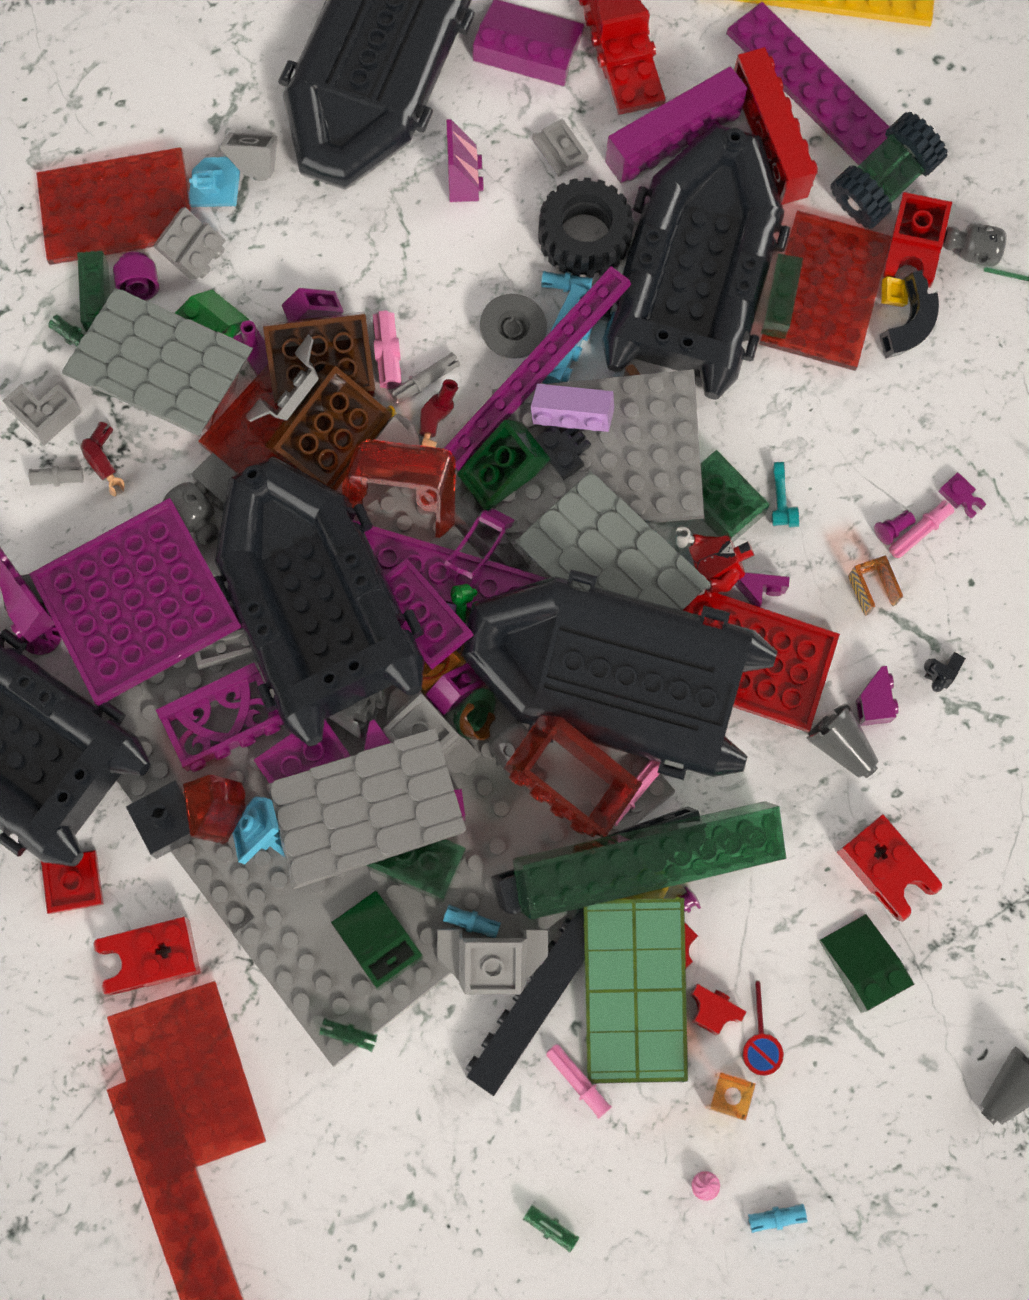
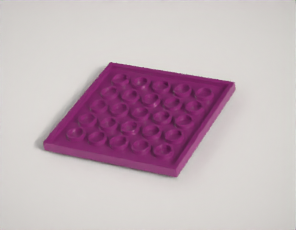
M171 498L29 573L97 706L241 628L237 617Z

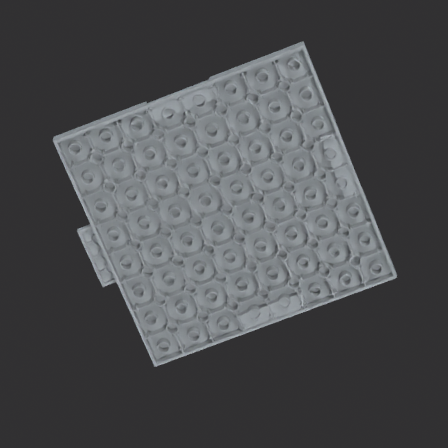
M408 476L365 507L373 526L452 550H456L465 538L446 514L434 503V500L426 490L422 491ZM355 515L354 520L359 522L357 515ZM468 541L459 551L481 558ZM234 608V609H233V612H234L235 616L237 617V619H238V621H239V623H240V620H239V618H238V616H237V613H236V611H235V608ZM466 610V626L470 615L469 610ZM461 646L453 652L454 655L461 661V663L454 669L467 664V662L459 654ZM192 654L108 701L126 714L121 725L139 737L151 763V767L145 775L121 774L116 781L132 802L145 797L174 780L181 786L205 833L176 848L171 853L333 1067H336L451 974L437 956V929H462V938H490L473 931L472 933L466 932L465 928L444 922L443 919L449 904L465 911H476L480 916L501 922L496 938H523V929H550L567 915L566 910L555 897H551V901L542 905L532 904L526 906V910L521 913L510 914L499 907L491 876L634 826L675 793L674 788L664 776L659 774L634 804L635 808L628 811L617 827L613 826L608 822L609 818L605 819L603 815L618 799L617 795L619 793L622 794L645 767L649 759L560 733H556L553 743L534 738L542 752L540 759L536 763L539 767L546 770L548 779L533 790L526 788L522 775L508 776L500 765H496V758L490 751V740L497 733L511 724L521 722L516 721L487 685H485L459 707L444 715L442 714L460 736L465 737L480 754L461 773L449 772L454 790L462 789L466 821H464L465 832L293 889L285 857L271 847L267 850L261 848L246 864L238 862L232 834L238 813L255 796L270 799L267 785L270 783L258 768L254 759L286 738L291 732L282 725L280 726L281 729L270 736L263 734L255 738L256 742L245 748L239 746L231 750V754L221 760L214 758L206 762L207 766L205 768L192 772L191 770L186 771L182 767L156 712V709L253 662L261 673L255 656L199 670L195 654ZM256 681L250 683L251 699L261 698L257 690L258 685ZM394 685L382 690V702H376L375 710H378L379 713L375 721L381 730L386 722L390 693L397 688ZM422 688V691L425 693L424 696L432 703V701L426 696L430 689L425 691ZM270 689V693L273 698L275 693L273 689ZM234 692L226 696L227 702L231 703L240 702V699L234 700L236 696ZM215 700L210 703L211 714L208 721L202 727L215 732L228 733L235 723L239 708L229 709ZM468 703L474 705V709L467 714V720L474 732L483 727L487 720L488 712L496 716L495 721L490 726L491 736L488 739H471L464 736L461 732L460 717ZM263 705L250 706V710H257L261 713V715L257 714L254 716L253 721L255 723H262L267 719L268 712H266ZM198 708L194 710V716H199V718L193 722L197 723L203 717V709ZM102 713L103 720L113 719L106 713ZM329 717L325 719L350 756L364 751L367 734H361V738L356 737ZM178 719L171 722L180 739L188 729ZM521 723L525 725L527 729L529 728L528 724ZM538 723L534 725V727L552 731V727ZM246 724L242 732L249 729V727ZM194 733L187 739L185 744L186 752L191 755H196L203 750L201 743L196 744L194 748L192 747L193 739L198 736ZM211 741V747L219 744L218 742ZM375 890H377L424 957L379 991L375 988L331 924L333 920Z

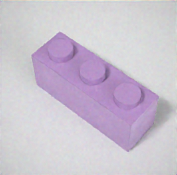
M537 384L531 404L533 424L609 432L614 412L613 391Z

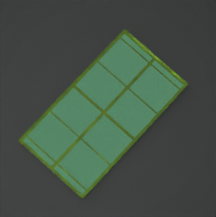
M684 898L584 900L587 1079L592 1085L600 1083L688 1082Z

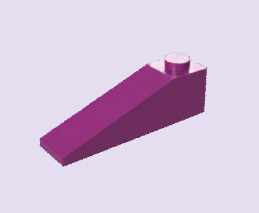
M0 547V588L8 616L13 621L10 627L19 639L24 636L29 642H32L55 624L49 613Z

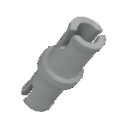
M57 465L52 466L50 469H29V483L31 486L40 484L60 486V483H83L84 480L82 466L59 468Z

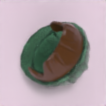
M485 688L474 690L455 707L453 723L463 738L486 740L491 736L489 729L496 719L494 715L496 700L490 690Z

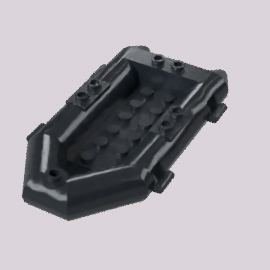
M472 0L325 1L298 62L288 60L278 80L280 85L286 86L283 100L301 175L346 190L411 142L416 130L421 133L425 132L433 114V109L426 105L457 33L466 35L475 16V12L469 9Z
M713 124L652 177L649 189L645 186L639 187L632 210L641 215L622 275L630 280L631 285L615 302L618 306L617 310L611 313V306L600 319L607 321L602 344L609 370L621 372L633 359L676 371L694 369L695 376L701 377L704 395L709 399L717 400L738 379L743 360H754L760 337L755 334L751 335L752 327L774 251H785L791 228L786 225L782 226L785 215L761 136L744 132L738 128ZM646 196L650 198L648 203H645ZM779 232V236L776 243V239L774 238L773 234ZM744 341H748L746 352L741 346Z
M273 456L257 465L248 466L243 472L228 480L215 563L220 576H215L214 578L227 601H232L266 682L257 687L266 712H272L277 709L285 729L306 745L313 746L320 743L323 739L325 719L352 706L358 701L360 702L392 685L408 696L415 695L421 691L424 658L415 639L422 636L424 632L412 609L402 613L365 535L366 531L372 529L373 524L364 505L357 504L353 508L345 495ZM355 515H357L360 524L353 522ZM225 581L228 582V587H227V588H226V586H225V584H224ZM405 621L407 622L411 632L409 630H404L403 624ZM270 689H273L275 693L273 698L270 693Z
M571 569L568 579L554 576L472 603L467 627L472 631L473 636L461 645L459 654L516 721L529 725L528 731L534 738L553 743L556 733L658 761L660 765L657 773L684 780L686 770L711 777L744 772L748 756L725 736L742 673L773 667L777 650L755 630L729 624L730 612L704 605L700 616L595 587L598 576ZM573 581L590 585V589L586 590L573 586ZM707 617L721 621L723 626L706 623L704 619ZM538 723L552 727V731L534 727V725ZM665 760L682 764L683 769L664 764Z
M4 629L0 633V830L3 831L0 834V844L17 857L21 856L25 850H28L43 863L74 867L83 858L82 849L76 838L77 832L121 774L143 776L150 769L151 763L139 737L121 725L126 717L125 713L108 701L102 703L97 708L22 654L27 644L9 630ZM6 641L14 648L5 649L4 642ZM102 713H106L113 719L103 720ZM14 833L18 836V842L12 839L10 835Z

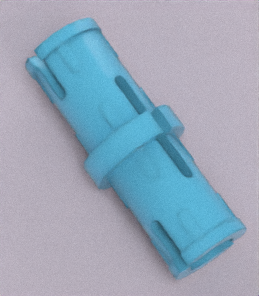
M543 271L541 287L561 289L563 292L568 293L573 284L589 290L592 287L593 278L573 276L567 272L566 274H557Z
M450 904L443 919L444 922L465 928L466 932L472 933L473 931L490 938H496L501 922L480 916L476 911H465Z
M804 1204L780 1209L777 1206L772 1207L770 1211L748 1214L751 1233L774 1228L778 1231L783 1230L784 1226L808 1222Z

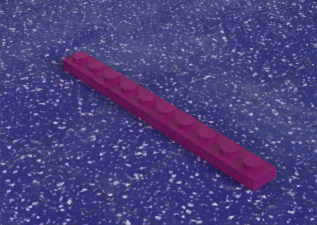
M611 266L439 454L459 471L505 419H508L536 389L537 384H540L630 287V280Z

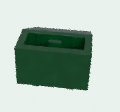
M377 890L331 922L378 991L424 958Z

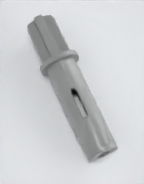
M451 352L416 376H409L408 381L392 390L393 399L397 403H402L412 395L422 393L425 387L460 366V362L456 361V355Z

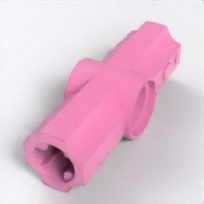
M379 311L373 315L375 340L373 341L376 363L378 362L380 388L395 389L401 385L402 381L399 360H401L399 338L396 337L394 313Z

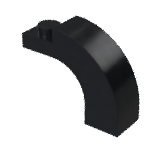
M922 270L912 272L904 277L910 302V315L907 322L903 326L891 328L879 334L885 359L901 355L922 343L936 324L939 312L938 293L928 294V281L923 276Z

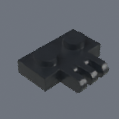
M550 426L536 436L535 440L550 457L549 462L564 481L584 467V463L578 455L587 450L591 443L589 440L583 441L585 439L583 432L576 434L580 429L568 428L561 433L556 426Z

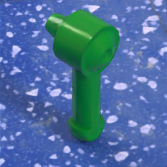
M468 584L456 585L451 589V599L456 605V614L465 625L467 604L471 603L473 597L477 595V590L471 588Z

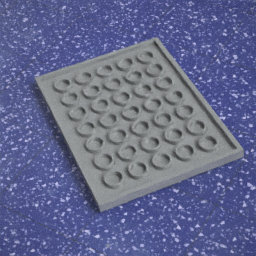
M694 369L546 384L613 391L614 412L609 432L580 429L576 434L583 432L585 435L583 441L589 440L591 443L587 450L578 455L583 461L584 467L563 481L548 461L535 477L496 505L497 511L515 520L513 526L505 531V535H521L591 471L647 524L704 519ZM492 389V395H493L498 389ZM534 390L507 420L522 422L535 438L550 426L533 424L531 404L535 393ZM557 427L561 433L568 429L566 427Z

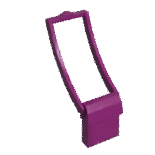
M495 509L484 510L481 516L477 517L463 541L445 561L444 565L472 579L490 558L503 538L505 531L513 526L515 520ZM481 521L501 533L485 558L471 573L451 561L463 548Z

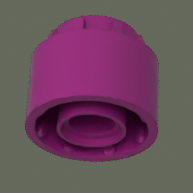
M136 251L127 252L114 264L113 276L116 289L128 292L144 301L153 298L158 293L159 282L156 265L147 255Z

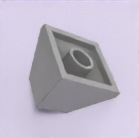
M228 133L221 144V151L245 176L253 177L257 181L271 178L275 168L277 136Z

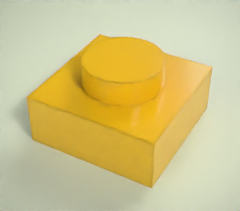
M888 276L882 279L881 303L898 307L908 305V294L903 279Z

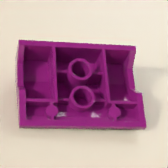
M493 0L480 24L473 43V61L565 87L569 66L574 52L577 51L585 24L505 1Z

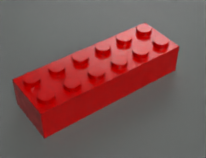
M763 47L739 54L734 71L747 87L742 110L751 133L761 136L782 205L808 198L815 176L818 173V168L815 160H811L807 140L803 139L800 133L799 120L793 116L791 101L783 92L782 79L780 76H777L774 70V59L771 55H768L766 48Z

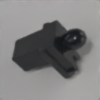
M954 652L946 664L936 659L926 660L924 664L926 674L924 677L932 680V690L940 692L944 688L947 689L954 682L966 658Z

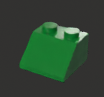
M212 289L190 296L174 313L231 338L241 331L240 326L244 321H250L249 318Z

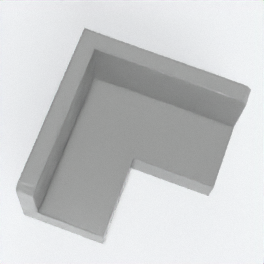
M22 384L2 400L9 412L43 445L47 444L81 413L76 401L59 384L40 400Z

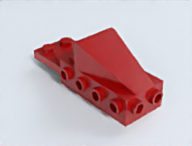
M579 0L580 6H583L585 11L586 26L590 27L592 46L596 47L598 65L600 68L602 67L605 79H608L618 115L665 104L666 98L653 60V56H656V47L654 41L649 39L650 13L641 0Z

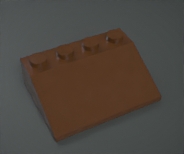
M365 312L263 324L274 403H277L286 390L288 392L292 391L295 387L293 380L301 370L306 372L309 369L295 355V351L308 335L314 340L309 362L313 364L317 375L325 365H335L366 392L376 390Z
M325 365L318 374V381L290 417L281 423L265 447L282 461L337 490L361 458V455L367 450L387 423L392 413L337 366Z

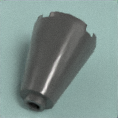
M382 691L360 702L358 701L329 718L354 736L361 738V734H367L369 722L373 719L376 720L379 711L375 710L377 701L382 702Z
M847 703L842 704L834 709L836 715L832 714L829 717L827 715L823 717L808 732L809 736L806 738L810 743L858 778L862 776L868 778L878 769L876 765L879 760L851 707Z
M1016 1046L1011 1050L980 1104L984 1108L981 1113L993 1125L997 1121L1003 1125L1029 1108V1058Z

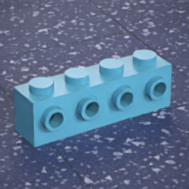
M573 284L551 331L589 290ZM593 327L542 383L568 382L572 373L570 366L573 361L577 362L583 349L580 347L583 340L587 341Z

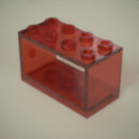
M540 716L503 768L510 774L508 778L520 787L525 785L531 790L529 795L540 803L545 801L551 806L549 809L551 813L560 819L565 817L571 822L570 827L581 835L585 833L592 838L595 835L606 838L643 784L562 717ZM552 739L610 785L589 817L530 771Z

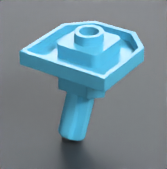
M228 157L204 158L192 169L191 178H189L190 192L188 205L190 207L236 206L240 170Z
M255 796L238 813L232 830L238 862L246 864L261 848L267 850L269 847L285 857L272 800Z

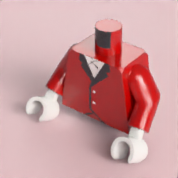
M678 527L675 532L677 537L676 545L683 548L690 543L691 546L688 548L696 570L710 582L699 595L706 591L708 596L712 597L719 592L730 591L737 581L746 574L741 561L755 556L749 542L735 547L730 537L726 535L716 537L693 534L690 536V530L686 527Z

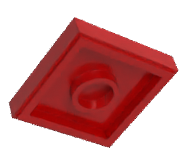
M97 851L83 852L82 860L74 867L43 863L41 861L47 914L104 905Z

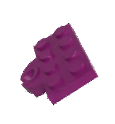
M408 558L385 575L402 613L412 609L424 633L416 638L415 641L424 661L431 669L436 667L473 636L472 631ZM405 621L403 624L404 630H409L411 632L407 622Z

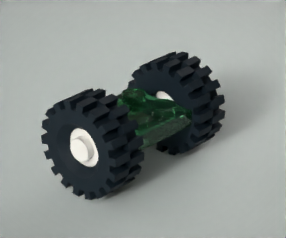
M905 112L886 130L885 136L887 138L857 167L854 165L848 166L830 184V189L833 196L836 197V201L842 205L841 208L847 211L849 216L854 218L858 224H862L863 227H868V229L874 228L892 211L891 203L920 175H929L947 158L948 155L946 153L948 151L944 147V141L939 139L940 135L933 131L934 128L931 125L926 124V120L920 119L919 115Z

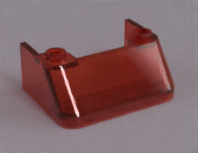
M367 439L355 447L342 483V494L349 499L354 508L357 504H363V498L368 493V483L416 489V501L420 508L425 511L436 512L435 537L441 538L455 525L456 460L449 450L443 448Z

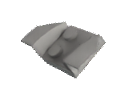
M310 335L305 338L295 351V355L309 369L306 372L303 370L299 372L293 380L295 387L292 391L288 392L286 390L277 401L279 406L277 410L259 398L246 415L248 421L251 422L268 414L287 420L319 378L313 364L309 362L314 341Z
M398 688L393 690L389 696L386 722L382 728V731L392 742L436 728L448 771L453 773H461L480 756L467 739L460 736L424 696L425 693L422 689L419 693L408 696Z
M437 929V956L457 978L464 994H521L526 981L548 957V929H523V938H462V929Z

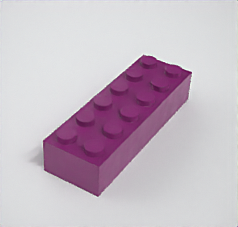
M729 66L609 135L605 163L620 183L634 180L647 168L652 169L666 157H673L678 154L682 148L690 145L713 124L723 125L737 120L741 115L747 87L732 67Z

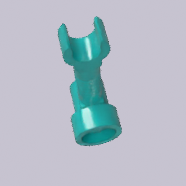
M774 462L773 474L777 510L772 511V525H788V528L799 527L798 506H787L784 462Z

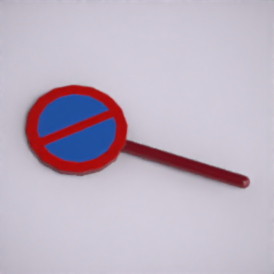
M757 980L755 982L759 1034L753 1035L747 1040L743 1047L742 1056L744 1064L750 1071L757 1075L766 1076L773 1074L780 1068L784 1052L782 1045L776 1038L769 1034H764L761 984Z

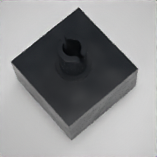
M176 780L126 806L150 855L155 859L205 833L185 793Z

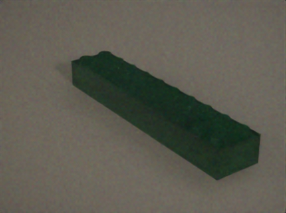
M763 801L512 859L521 913L533 920L787 858L780 807Z

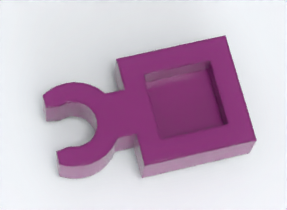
M959 472L938 491L956 509L960 505L965 507L966 515L972 519L977 514L972 509V505L978 506L980 510L986 506L983 499L972 495L976 489Z

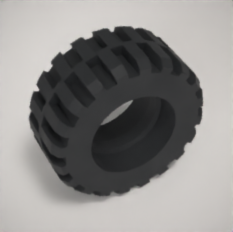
M585 177L584 181H578V178L571 179L568 185L561 183L557 186L556 192L554 190L547 195V200L541 206L538 226V241L541 245V251L545 257H548V262L553 267L558 265L559 271L564 274L571 272L573 276L580 277V275H586L587 278H594L595 273H599L602 276L609 267L612 266L615 269L619 265L620 260H624L627 255L634 225L631 206L627 204V198L622 193L618 195V189L613 185L606 186V181L598 179L595 182L591 181V178ZM591 215L606 225L608 233L595 241H579L568 235L562 225L574 216Z

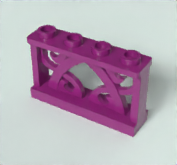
M254 662L156 709L181 765L186 771H199L207 766L206 762L214 758L216 760L226 758L231 754V750L239 746L241 748L248 747L256 742L255 738L263 734L270 736L281 729L280 726L283 725L277 709L268 712V717L264 722L255 723L253 721L254 716L257 714L261 715V713L257 710H250V706L257 704L264 706L261 698L251 699L250 683L256 681L258 686L265 683ZM234 692L236 694L234 700L240 699V702H227L226 696ZM215 700L226 708H239L235 723L228 733L215 732L202 727L210 717V703ZM201 708L204 710V715L195 723L193 721L197 720L199 716H194V710ZM176 719L188 729L180 739L171 723ZM246 724L249 727V729L242 732ZM193 733L198 736L193 739L192 747L194 748L198 743L203 745V750L196 755L188 754L185 750L186 741ZM211 741L219 743L211 747Z

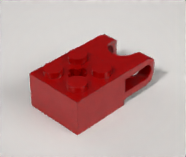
M903 192L883 278L887 276L895 278L899 268L913 266L918 271L922 270L923 276L928 281V288L932 287L952 207L951 201Z
M884 814L837 851L838 855L866 888L878 898L898 921L904 922L911 915V907L904 897V889L908 884L916 885L929 895L937 894L942 890V883ZM876 850H879L881 852L882 858L879 857L877 859L874 856Z
M186 917L102 937L93 942L95 952L103 955L117 953L122 960V967L118 975L104 980L102 983L104 995H116L201 974L190 920ZM164 946L171 948V953H167V958L160 955Z

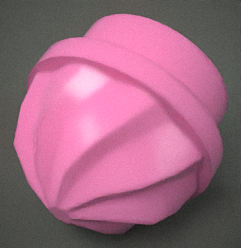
M702 1171L693 1178L692 1191L701 1200H712L720 1191V1182L713 1173Z

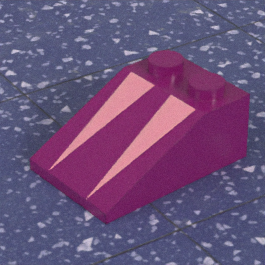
M446 119L450 202L479 201V192L484 191L483 176H478V170H482V154H477V145L452 119Z

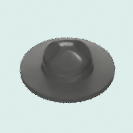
M505 294L496 297L484 308L480 318V332L484 342L493 352L506 358H523L529 356L546 337L547 320L540 306L532 299L519 294Z

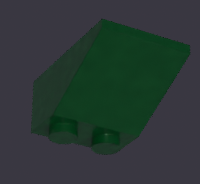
M505 419L459 470L457 475L483 509L489 511L535 477L547 464L550 457L522 422Z
M867 914L819 940L860 1013L871 1010L915 985L900 958Z

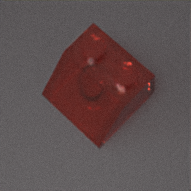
M209 774L184 783L183 788L190 836L222 844L227 843L246 809L245 790L242 782Z

